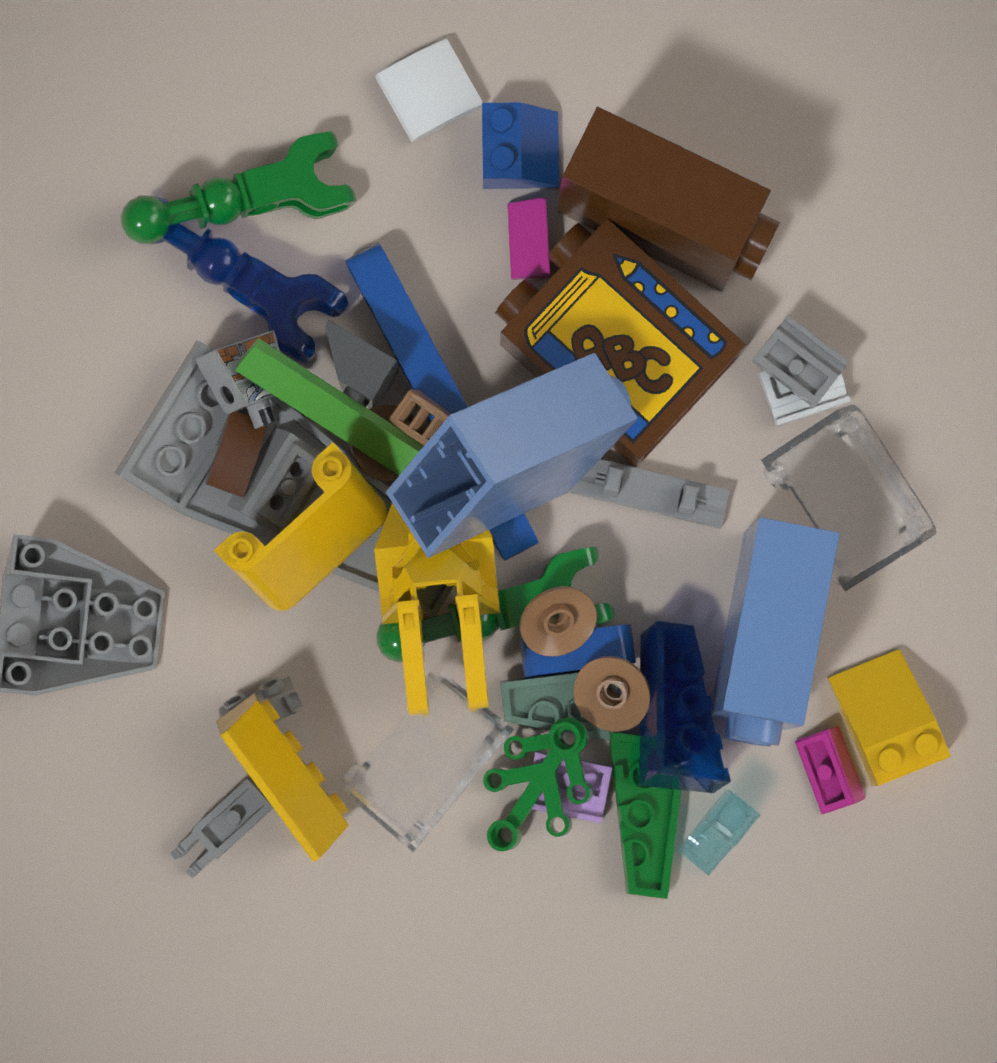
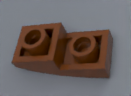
M239 411L228 414L217 443L219 447L205 483L243 498L267 425L255 429L250 415Z

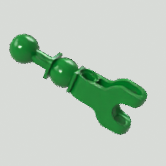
M328 131L298 138L282 161L234 174L232 179L213 177L203 182L201 186L198 183L193 184L189 193L190 197L163 203L153 196L140 195L130 200L124 206L121 214V224L130 239L139 244H153L167 234L170 225L197 219L199 227L202 229L206 228L208 222L214 225H227L235 221L240 215L242 218L284 208H293L302 215L313 219H320L348 210L357 200L351 186L347 184L328 186L319 181L314 173V164L330 158L338 147L336 135Z
M586 547L556 555L546 565L543 575L538 580L498 591L500 613L480 615L483 641L492 637L498 629L502 631L520 626L521 616L526 606L540 593L554 587H571V581L576 572L598 562L599 553L597 547ZM453 603L448 604L449 613L430 617L422 621L423 646L425 643L456 635L457 642H462L460 619L456 604L454 606ZM608 603L595 604L597 612L596 624L609 621L616 616L612 605ZM381 623L376 634L377 645L381 653L389 660L403 662L399 623Z

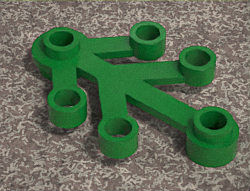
M570 717L562 718L551 726L547 734L527 738L512 736L505 741L504 752L507 757L513 760L522 759L532 751L550 749L542 763L509 770L493 768L484 774L483 784L491 792L502 791L508 785L529 782L508 817L493 822L488 828L487 840L493 849L504 852L518 846L521 841L520 827L542 793L544 794L548 815L546 821L548 833L554 837H561L571 831L572 820L564 813L556 774L563 760L565 761L570 782L567 788L568 799L574 804H583L590 801L593 796L591 784L585 781L580 753L587 745L588 733L585 726L579 720ZM567 730H571L575 735V740L571 745L567 744L563 738ZM515 740L522 744V752L519 755L514 754L511 749L512 743ZM493 773H498L501 776L502 782L499 787H495L491 783ZM577 785H582L585 788L586 795L582 800L578 799L574 794V789ZM557 817L561 818L565 823L562 832H558L553 826V822ZM504 827L509 828L512 832V839L509 842L503 840L501 836Z

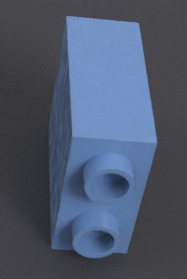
M592 353L449 415L386 493L427 558H430L568 493L637 421L638 417L631 408L630 396L624 384L616 377L609 375L596 354Z
M759 517L744 532L709 714L728 718L724 735L725 739L764 747H771V745L779 746L782 729L787 730L804 726L840 533Z

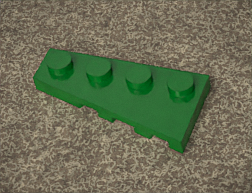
M609 732L626 893L668 899L688 743Z

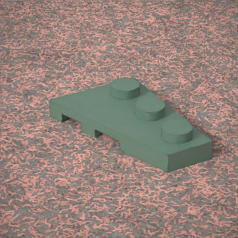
M580 671L500 681L505 722L550 730L557 720L570 717L579 720L585 726L588 738L609 740V732H611L592 725L578 710L574 700L573 689L575 679ZM610 684L612 692L620 694L619 687Z

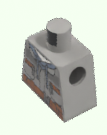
M274 330L215 349L195 359L223 411L230 414L247 408L255 429L277 421L269 402L270 399L276 396L235 371L239 360L257 338L279 351Z

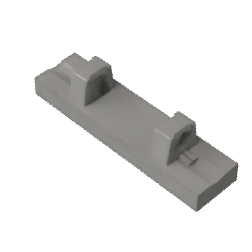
M599 459L571 489L570 493L721 529L730 490ZM683 489V496L678 507L681 490Z

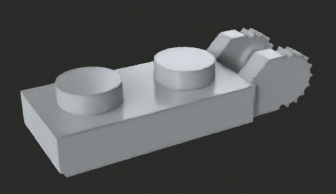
M248 777L190 830L192 833L170 854L175 860L182 858L199 840L207 848L208 852L189 866L187 873L191 878H194L215 858L216 860L219 859L263 819L273 807L255 782Z

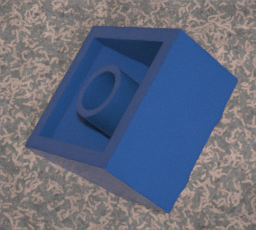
M521 102L482 103L483 189L559 188L558 111Z

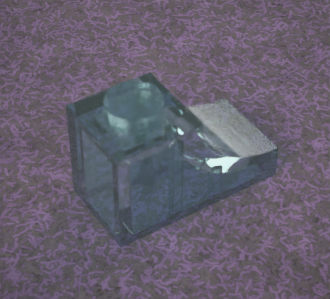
M725 790L677 851L709 876L730 850L740 842L761 814L734 792Z

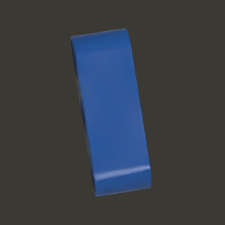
M631 624L594 628L589 639L581 647L561 656L552 657L537 654L525 644L523 638L519 639L525 678L580 671L588 662L603 656L619 657L633 664L636 663Z

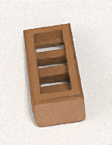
M410 389L389 418V421L424 446L451 414L419 389ZM419 405L422 408L411 422L408 418L416 406ZM431 413L435 418L424 432L420 427Z

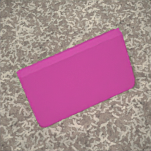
M546 198L508 203L511 280L549 278Z
M839 726L795 741L822 815L856 804L865 799L863 788Z

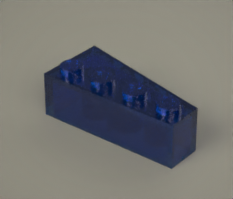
M656 621L640 635V671L648 681L651 697L648 711L640 722L639 785L715 793L729 784L731 779L728 768H724L720 752L723 749L720 733L716 734L711 712L714 708L711 695L706 693L702 677L705 675L694 625Z

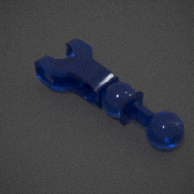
M153 196V197L159 199L160 201H162L163 203L168 202V201H167L166 199H164V198H161V197H158V196ZM180 223L170 225L167 234L161 240L151 244L167 242L188 255L187 269L192 271L195 268L197 274L206 283L215 286L223 285L225 293L264 318L268 324V332L272 330L275 332L279 350L303 363L309 362L315 355V343L313 338L298 326V318L305 312L314 310L331 317H338L343 314L349 305L346 295L317 274H302L297 277H287L246 252H243L241 255L239 248L231 240L213 237L212 230L209 228L200 237Z

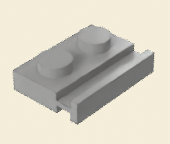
M789 315L785 317L752 360V362L813 408L849 363L847 359Z

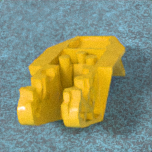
M392 503L375 545L374 554L382 624L399 623L409 715L421 714L422 717L430 716L422 635V621L424 619L417 590L425 589L426 586L441 584L457 587L455 600L460 619L469 712H475L479 708H489L480 615L500 613L493 536L487 530L427 558Z

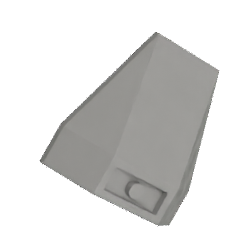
M14 534L3 574L0 597V692L39 695L156 669L165 592L55 539Z

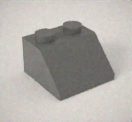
M329 320L325 328L342 392L364 407L372 408L378 406L399 373L397 360Z

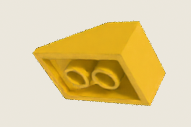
M900 649L827 678L871 786L883 785L951 757L938 723Z

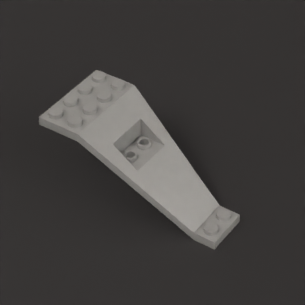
M196 340L114 473L182 515L231 534L242 531L251 533L266 546L324 493L312 476V465L316 457L333 441L290 405L274 397L269 402L277 421L268 424L266 427L262 445L244 497L242 498L207 485L205 481L219 447L217 443L228 414L223 411L195 360L213 351V349ZM247 408L239 410V412L249 415ZM336 444L380 495L389 512L392 501L386 493L389 488L380 480L366 475L358 467L355 460ZM294 462H297L298 470L296 473L291 474L290 467ZM277 495L278 503L276 506L270 507V499ZM383 526L332 573L379 592L374 548ZM446 584L426 586L425 589L417 590L423 615L428 618L437 616L454 586H446Z

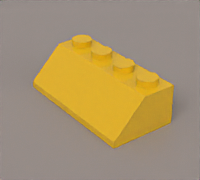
M254 693L216 720L219 734L314 863L323 856L349 826L344 816L349 810L336 792L330 796L321 785L326 778L314 761L308 764L304 762L298 753L304 748L293 732L288 730L283 733L275 721L280 718V715L267 698L261 702Z

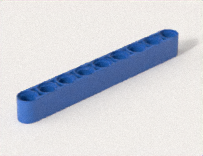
M380 243L346 259L345 263L411 388L419 389L450 414L467 408ZM431 413L427 417L430 423L435 418ZM521 514L489 530L493 536V542L504 561L539 544L525 514Z

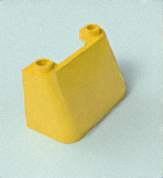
M334 442L316 457L312 465V476L324 493L275 538L264 546L251 533L244 531L235 532L214 549L235 574L273 610L287 611L295 607L384 525L388 515L387 506L383 499Z

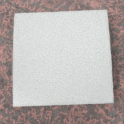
M447 39L400 60L375 76L411 142L443 130L447 123L478 111L483 103Z

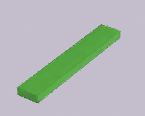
M259 338L256 339L237 363L235 371L397 475L404 471L423 448L422 444Z

